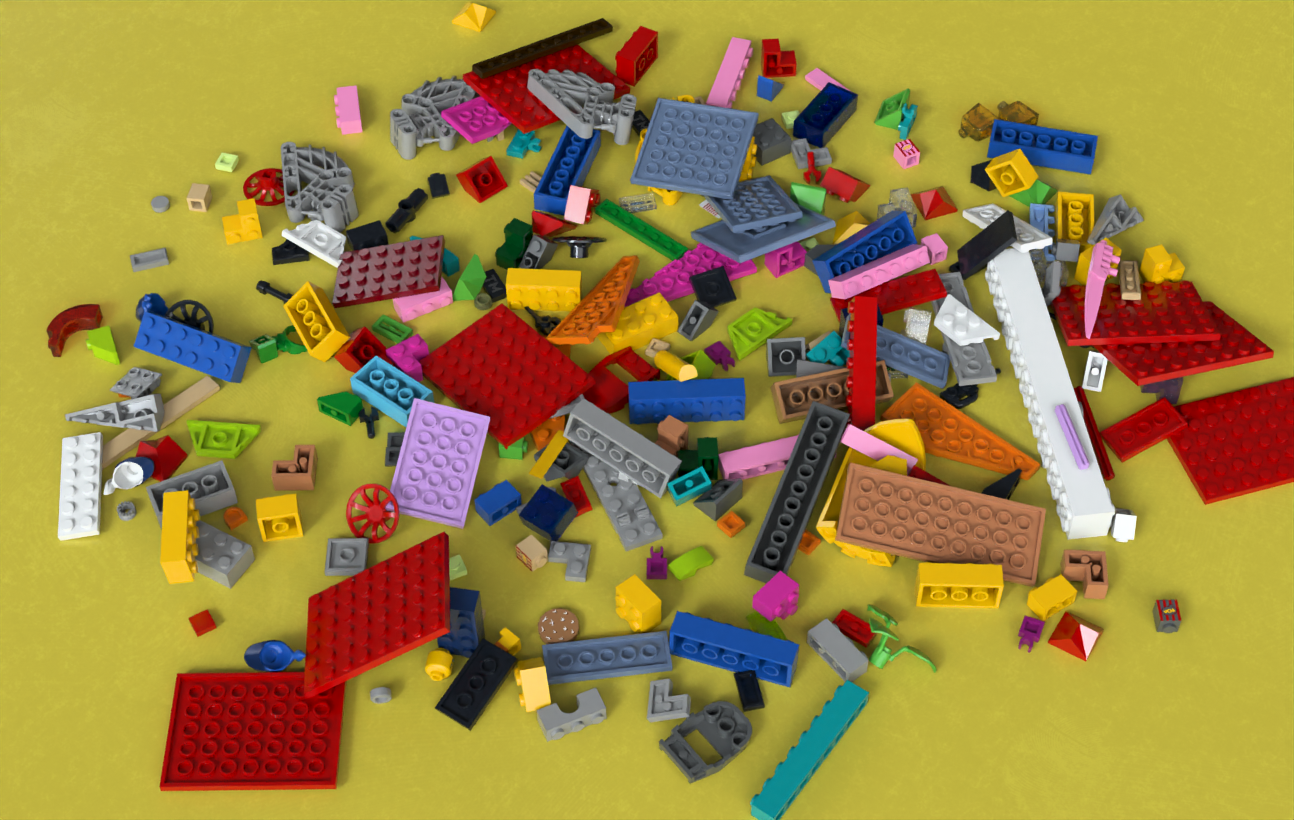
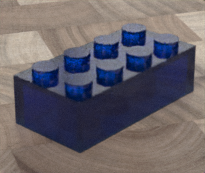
M828 82L794 120L793 137L798 139L806 138L809 144L818 148H824L857 110L858 94Z

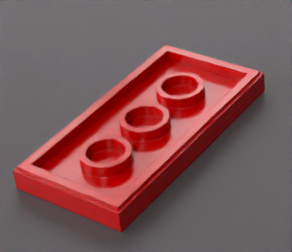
M1164 397L1101 431L1100 436L1123 463L1187 428L1188 423Z

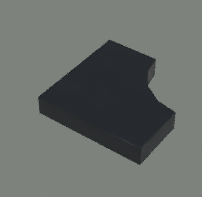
M288 239L283 244L272 248L273 265L310 261L309 251Z

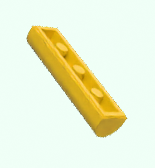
M667 350L658 351L654 357L656 367L680 382L698 376L697 370L693 365Z

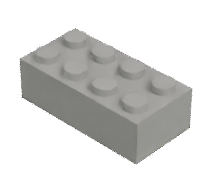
M222 460L146 487L161 530L163 493L188 490L191 498L195 499V509L199 510L200 516L238 503L234 487Z
M201 520L197 521L196 526L199 528V538H196V543L198 544L199 554L195 556V561L198 564V573L231 589L255 560L252 546Z

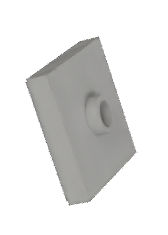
M328 538L325 576H354L367 569L369 539Z

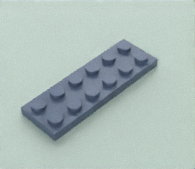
M850 314L846 318L841 347L846 349L847 340L850 339V332L847 331ZM877 325L876 361L885 360L887 366L943 389L946 386L950 364L948 354Z
M667 631L542 645L548 685L672 671Z

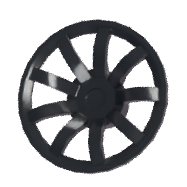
M569 236L554 237L552 241L566 242L570 247L571 258H588V247L592 243L606 242V238Z
M179 301L169 308L165 314L166 317H171L202 330H205L204 322L209 321V332L213 333L214 324L212 316L208 309L197 301ZM189 304L195 305L191 316L186 310V305ZM180 307L185 319H181L173 312ZM200 308L204 311L206 316L198 320L197 312Z

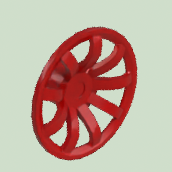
M268 168L251 174L243 185L245 197L253 199L262 190L260 199H255L256 205L274 206L285 202L284 190L280 188V186L284 187L283 182H281L283 181V175L280 177L276 176V172L283 174V171L281 169ZM254 177L258 180L257 183H249ZM247 187L256 189L253 192L248 193ZM274 189L284 197L277 200ZM294 190V191H291V192L289 193V196H292V195L294 194L295 190ZM267 191L270 192L272 199L270 202H264Z
M366 484L357 488L347 503L346 519L348 526L357 538H367L364 536V533L373 525L372 538H368L369 543L374 544L387 540L395 532L399 522V506L393 493L388 488L379 484ZM374 488L373 501L367 496L366 489ZM380 490L388 495L382 503L379 500ZM360 494L368 506L358 504L354 500ZM391 501L394 505L395 512L387 511L385 509L386 505ZM352 507L365 511V514L352 518ZM390 517L394 518L391 529L385 523ZM367 519V522L358 532L353 523ZM379 525L387 533L380 538L377 535Z

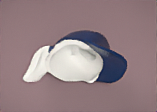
M129 457L118 463L114 469L113 478L105 483L104 495L114 493L115 488L132 489L142 484L154 472L153 460L148 457Z

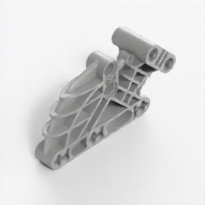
M539 69L529 71L527 88L579 137L584 139L591 138L593 129H601L613 133L615 143L619 145L629 143L637 98L634 95L624 94L620 102L613 103L615 86L611 83L600 84L582 72L575 74L571 70H564L563 73H559L555 69L549 70L548 73H544Z
M455 75L451 79L442 80V77H438L434 82L426 80L421 87L414 90L411 94L402 96L401 109H393L390 112L391 143L396 146L398 153L406 160L416 157L417 146L422 147L424 144L438 142L442 150H452L460 133L441 117V111L475 99L480 95L465 83L463 79H457Z
M285 142L281 145L285 206L289 220L293 223H298L304 219L305 215L316 217L318 221L324 220L325 225L341 233L346 228L345 225L349 226V221L353 222L359 215L353 191L354 180L351 169L337 156L336 151L333 154L326 151L325 147H322V149L312 148L311 144H309V147H296L294 142ZM302 181L309 184L303 190ZM298 190L297 195L289 196L291 191Z

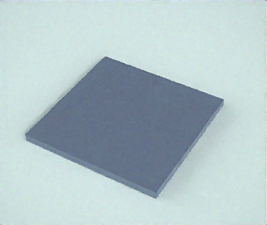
M795 203L801 209L803 218L797 219L794 222L786 221L777 226L768 225L758 230L750 229L745 230L744 233L737 234L733 233L726 223L721 220L690 233L692 239L738 263H742L836 227L835 220Z

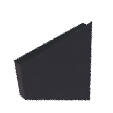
M992 160L971 167L970 183L976 184L987 191L997 189L985 171V168Z

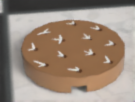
M562 608L545 612L538 622V633L541 640L546 644L574 641L579 633L578 619L572 612Z

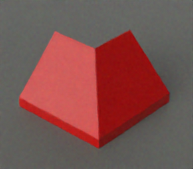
M943 186L911 194V198L924 220L955 213L958 210Z
M532 211L533 232L549 238L574 230L577 227L547 213Z
M169 435L156 440L140 441L136 457H148L153 460L154 472L150 477L160 482L169 479L188 457L187 453Z
M1065 611L1048 643L1087 661L1104 629Z

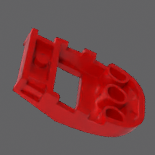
M631 346L606 356L588 373L595 379L596 384L583 393L584 399L606 413H614L625 408V404L629 403L628 386L605 367L617 363L637 379V382L653 381L655 378L657 380L661 378L660 370L655 369L636 354Z

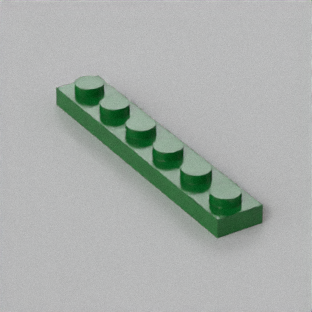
M608 199L595 208L597 215L672 261L675 259L679 260L688 251L687 247Z

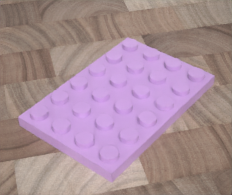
M414 398L390 489L397 500L400 514L461 529L464 528L490 422L489 416ZM391 501L386 505L385 509L387 511L395 512L394 505Z

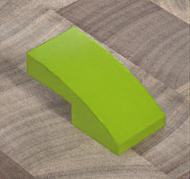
M700 546L672 561L667 568L681 581L695 576L698 569L712 565L714 558Z

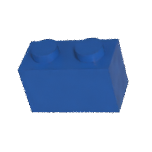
M507 480L496 484L491 490L480 494L474 500L476 512L489 526L495 524L515 511L516 507L522 505L521 494Z

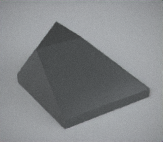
M566 443L544 475L546 482L562 477L571 479L578 476L589 456L571 444ZM545 446L536 454H534V459L536 462L547 446Z

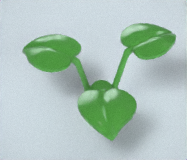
M867 605L868 611L874 612L886 622L885 627L879 621L873 618L869 619L871 632L882 634L878 646L868 659L871 663L883 669L888 660L893 661L896 656L905 651L929 663L934 673L937 671L930 658L912 646H904L891 655L892 649L886 646L885 643L888 637L899 640L897 635L889 629L891 623L895 626L898 623L885 611L874 605Z

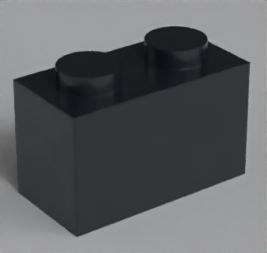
M380 220L346 231L348 244L352 251L388 245L387 233Z

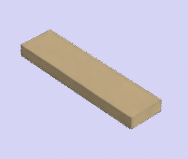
M1120 260L1118 270L1121 299L1141 300L1137 261Z

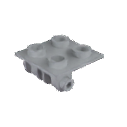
M133 367L123 378L116 382L110 391L130 396L131 399L148 396L160 386L162 374Z

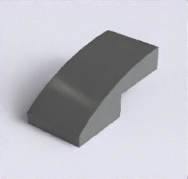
M405 432L388 433L385 467L397 466Z

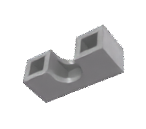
M597 688L576 695L578 709L573 713L562 712L557 703L537 710V721L547 742L558 740L566 734L581 731L584 727L599 724L607 719L606 707Z

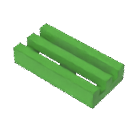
M384 314L372 325L374 332L397 344L413 335V329Z

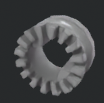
M124 501V503L118 504L117 513L121 520L129 521L136 516V509L132 502Z

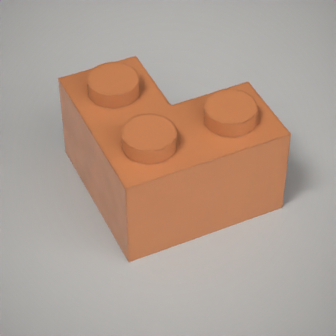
M668 415L657 427L658 439L655 444L678 458V450H688L689 425Z
M295 445L293 460L273 461L271 477L275 491L314 490L318 462L315 445Z
M1064 550L1060 563L1062 576L1067 581H1082L1084 598L1105 599L1109 586L1106 552Z

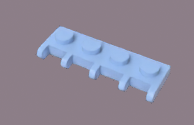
M1030 203L1029 224L1053 237L1055 230L1048 229V224L1055 223V218L1048 216V212H1054L1055 207L1053 205ZM1052 245L1045 246L1043 249L1035 248L1029 250L1031 260L1054 261V255L1048 254V250H1052Z

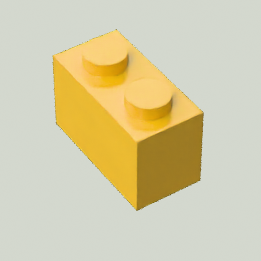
M1060 574L1055 578H1049L1044 585L1034 587L1028 594L1027 606L1041 621H1044L1073 604L1077 590Z

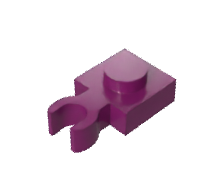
M720 341L704 349V353L716 365L721 363L725 371H728L727 364L735 367V360L730 357L731 352Z
M652 546L650 548L651 558H647V579H667V558H663V547L661 546L659 553H655Z
M1024 616L1018 634L1019 637H1022L1018 649H1021L1023 644H1027L1029 646L1028 652H1031L1033 641L1039 642L1045 624L1044 621Z

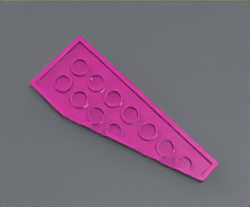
M481 96L441 111V117L471 144L497 135L512 124Z
M699 243L697 248L687 251L679 260L675 259L654 273L652 278L642 281L639 287L630 289L624 307L659 292L667 302L693 294L694 290L689 277L724 266L729 281L757 273V267L752 259L738 263L714 249Z

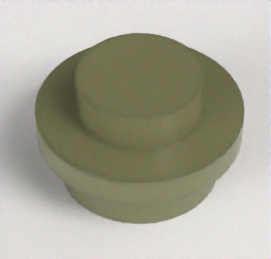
M486 293L478 294L474 300V305L479 310H487L493 304L492 298Z

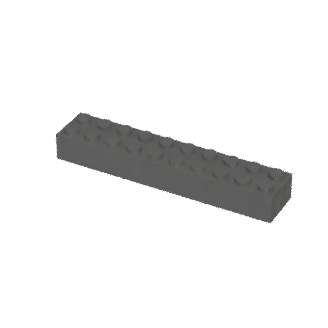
M814 401L812 402L747 560L744 571L745 576L764 583L769 582L779 571L788 576L840 445V440L846 430L850 414Z

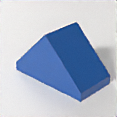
M759 75L757 96L772 102L784 84Z

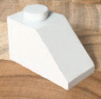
M1089 350L1082 384L1083 389L1101 392L1108 359L1099 351Z
M1115 508V515L1112 516L1111 535L1113 538H1116V541L1128 542V539L1134 540L1137 516L1132 510Z

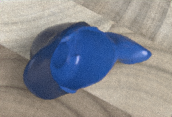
M269 640L249 646L245 651L244 660L253 669L265 672H280L287 668L293 660L302 661L306 654L300 649L294 652L282 641Z

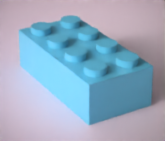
M378 356L373 357L350 378L352 392L405 427H407L414 398L434 403L432 390Z

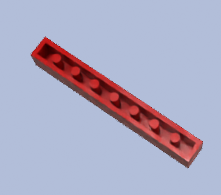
M854 296L851 302L848 303V313L851 314L847 324V331L850 332V339L847 340V350H850V357L847 358L846 367L849 369V376L846 378V387L849 388V395L846 396V407H848V414H850L848 424L864 431L875 425L877 297Z

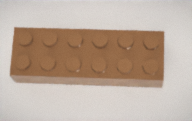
M885 360L876 362L875 404L889 402L894 397ZM842 368L774 382L770 388L779 424L806 419L813 401L840 411L848 410V407H846V396L849 395V388L846 387V378L849 376V369Z

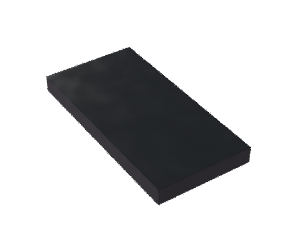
M1007 210L957 250L960 273L963 279H968L1017 240L1013 213Z
M483 638L435 709L471 731L517 664L518 659Z

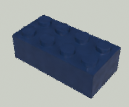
M450 587V632L437 638L438 648L447 649L451 655L470 658L482 639H485L480 591Z

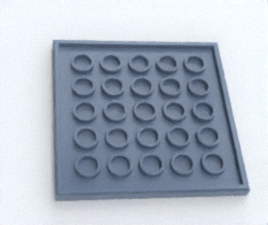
M658 98L630 179L631 184L733 200L759 114L757 112Z

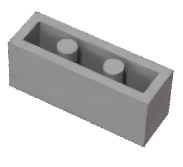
M826 618L808 631L807 643L845 682L847 680L853 682L867 672L869 661L867 656L854 646L850 638L845 637L840 632L836 624L831 623Z

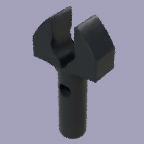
M371 406L372 413L370 417L365 414V408H363L359 412L360 423H366L368 438L373 439L375 438L374 421L379 420L378 410Z

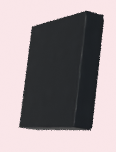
M724 266L689 277L697 300L707 302L714 308L737 299Z

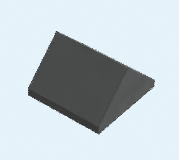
M805 337L767 339L766 361L768 376L796 375L797 360L806 361Z
M741 478L718 480L711 490L703 493L693 504L716 522L742 499L743 481Z

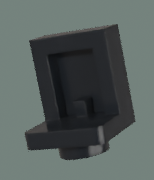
M434 173L427 178L432 199L450 195L445 174Z

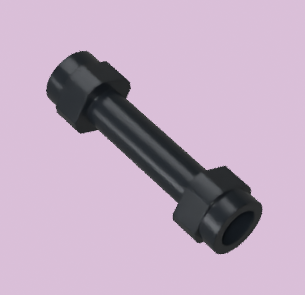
M261 280L256 286V290L264 295L268 293L282 300L284 304L293 296L290 293L286 295L270 287V283Z

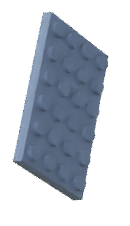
M770 175L738 182L733 200L704 195L705 199L730 230L737 234L744 233L745 230H758L763 226H777L782 222H794L797 219L803 218L801 209Z

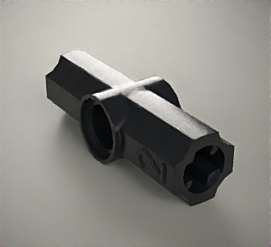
M420 188L415 189L407 199H403L398 203V209L386 221V227L390 232L396 234L407 222H411L416 218L415 213L428 199V195L424 190Z

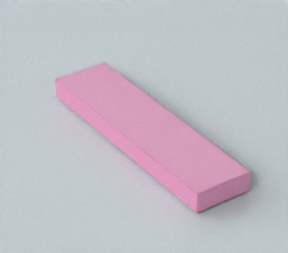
M848 424L840 440L841 443L877 461L887 455L906 459L907 475L918 460Z

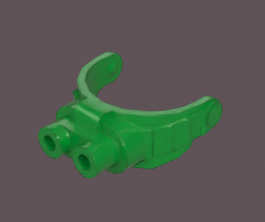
M294 325L285 328L283 333L272 336L276 341L277 351L282 350L290 354L307 352L305 345L296 344L287 338L290 332L296 331Z

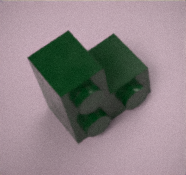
M514 218L504 228L505 243L495 252L497 266L506 270L508 268H520L519 265L533 238V226Z
M697 438V450H678V459L682 461L678 469V478L703 466L710 480L718 479L717 438Z

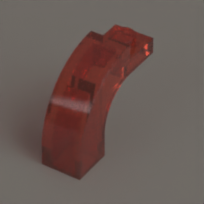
M83 304L68 308L59 313L50 322L46 331L49 337L48 348L51 349L53 357H61L66 340L75 332L100 328L103 315L99 304Z

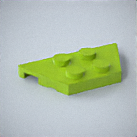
M754 307L727 326V331L738 359L742 360L765 344L767 339H772L791 326L792 319L789 317L786 320L778 318L775 313L765 312Z
M187 420L196 454L203 457L236 459L261 432L260 425Z

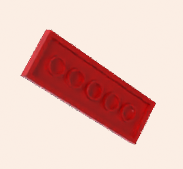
M931 269L882 283L854 296L877 297V316L947 297V291L936 269ZM854 296L848 299L830 298L840 326H844L846 323V318L850 314L848 313V303L851 302Z

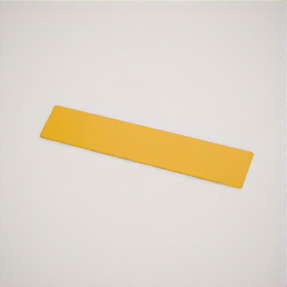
M557 431L530 470V475L540 479L544 477L569 440L563 436L564 431Z

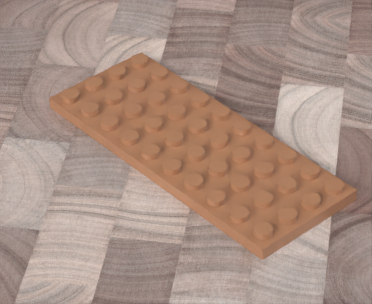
M850 463L835 541L924 562H950L953 564L992 563L1002 565L1003 580L1033 587L1036 582L1046 509Z

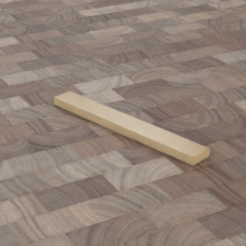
M207 375L164 404L165 413L160 430L220 390L219 385ZM128 428L103 445L102 470L137 447L140 441L147 440L157 432Z

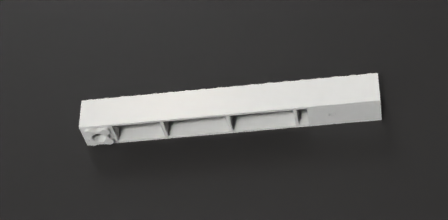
M1015 248L1005 249L987 263L985 279L989 285L990 295L994 297L993 305L997 311L998 321L1002 323V335L1005 337L1006 348L1011 353L1010 361L1014 367L1015 377L1019 379V390L1023 396L1024 407L1028 408L1029 411L1028 420L1032 426L1033 436L1038 441L1037 449L1041 455L1042 466L1047 470V482L1051 488L1052 498L1057 503L1056 511L1060 517L1062 531L1066 532L1068 540L1107 536L1109 527L1112 526V516L1115 515V506L1111 501L1109 488L1105 487L1029 251L1022 253ZM1064 404L1067 408L1090 463L1088 469L1080 470L1077 466L1055 413L1057 405Z

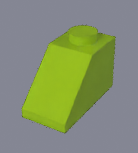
M110 326L87 331L89 339H86L88 350L93 351L94 357L115 365L120 364Z

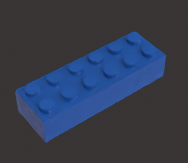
M994 119L987 158H995L1021 149L1031 165L1091 175L1098 136Z
M566 126L534 192V208L536 210L565 215L570 185H583L601 146L599 130L593 129L592 137L584 139Z
M892 210L818 256L812 262L825 293H831L828 280L909 245L917 244V240L906 211Z
M147 311L144 312L134 343L135 348L232 383H241L252 348L164 315Z
M744 378L699 379L682 382L679 380L628 382L630 424H659L668 415L682 422L738 421L745 418L746 394Z
M677 611L670 629L669 639L671 655L736 673L755 670L757 679L789 688L797 668L799 644L790 640L777 639L771 635L759 634L750 629L737 628L728 623H719L710 618L697 617L688 612Z

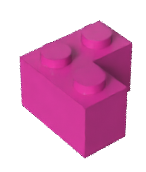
M797 241L766 253L764 265L775 278H778L804 266L807 251Z
M419 334L386 350V355L395 363V368L417 382L423 380L422 366L419 361L429 355L428 345Z
M779 571L753 596L752 608L771 622L776 617L785 620L798 609L799 584L782 571Z

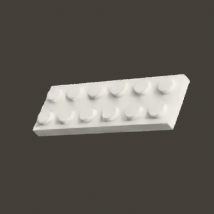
M992 203L963 210V217L979 226V228L985 229L1004 214L1006 210ZM1013 215L1017 240L1010 246L1019 252L1025 253L1031 249H1043L1045 246L1052 245V237Z
M101 432L62 438L58 538L60 541L100 534L103 435Z

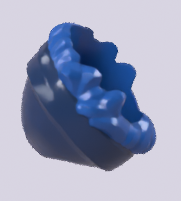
M157 293L145 294L136 306L137 320L139 322L142 321L145 311L165 316L168 311V307L165 305L166 302Z

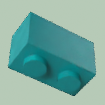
M703 466L667 483V490L676 507L712 489V483Z

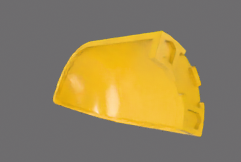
M912 419L882 421L864 430V432L917 458L915 466L926 471L924 443ZM849 447L822 510L816 529L830 544L834 542L841 547V552L852 558L858 556L867 559L869 564L892 567L896 557L894 554L835 541L849 464L854 463L869 467L877 462V460Z

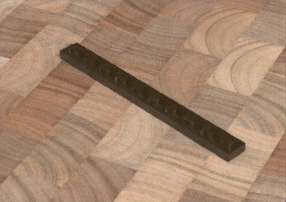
M604 18L473 64L472 71L484 79L613 31V26Z

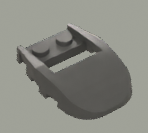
M717 701L705 706L704 710L696 714L692 712L690 717H686L683 723L679 726L677 724L671 730L670 737L665 741L663 739L659 741V749L666 753L691 784L719 772L735 759L748 745L752 735V726L748 718L734 704ZM697 729L722 759L707 766L685 741L684 737Z

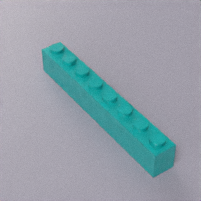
M849 680L843 686L839 685L837 687L834 698L825 703L821 715L814 717L810 725L811 728L801 734L798 745L791 747L787 754V759L784 763L780 762L776 767L775 775L772 778H768L762 787L761 793L755 794L752 798L750 805L753 817L758 820H780L867 705L869 692Z

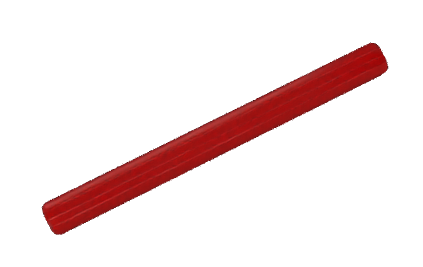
M1077 386V388H1074L1077 401H1080L1083 406V419L1103 478L1106 481H1110L1115 477L1085 391L1081 386Z

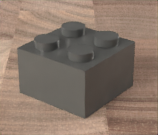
M773 118L756 125L753 137H755V144H757V152L754 157H757V161L761 166L790 154L791 137Z

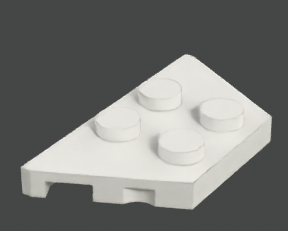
M318 220L297 225L294 230L288 231V229H284L282 231V236L336 268L340 266L342 260H339L340 254L344 252L346 236Z
M950 294L947 295L934 320V326L960 346L970 343H981L983 339L992 337L994 340H998L1000 337V333Z

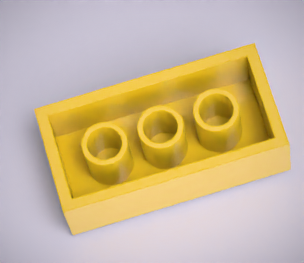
M1058 192L1055 203V244L1056 238L1078 240L1080 243V256V253L1093 246L1087 240L1094 228V194Z
M508 268L506 278L508 308L526 310L524 307L528 306L532 310L571 312L582 300L581 271Z
M309 281L283 305L310 356L326 362L350 338L324 290Z
M659 292L625 307L622 310L616 330L614 332H601L597 337L610 355L629 346L634 351L650 344L653 338L659 340L678 330V315Z
M188 490L163 493L160 563L169 584L194 582L195 573H198V564L195 561V556L199 554L198 544L196 543V538H199V528L196 524L197 521H200L199 510L195 509V499L191 498Z
M919 563L915 582L916 606L999 608L1004 587L1002 565L992 563Z

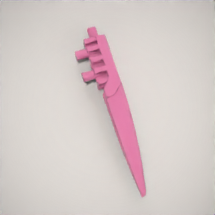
M1105 240L1100 241V243L1093 247L1087 277L1085 333L1088 339H1090L1107 275L1116 277L1118 269L1110 267V262L1118 264L1120 261V257L1112 255L1113 247L1107 245Z

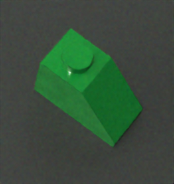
M348 392L326 395L317 399L319 412L349 426L359 417V412L363 409L362 399Z

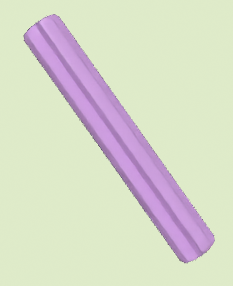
M1064 404L1057 405L1055 413L1077 466L1080 470L1088 469L1090 463L1067 408Z

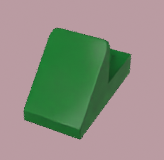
M265 334L249 341L252 349L256 350L261 363L278 357L276 341L269 335Z

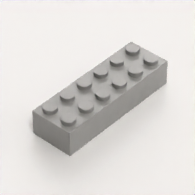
M584 398L570 413L563 434L565 438L618 472L620 471L657 497L662 498L667 491V483L673 481L682 462L680 459Z

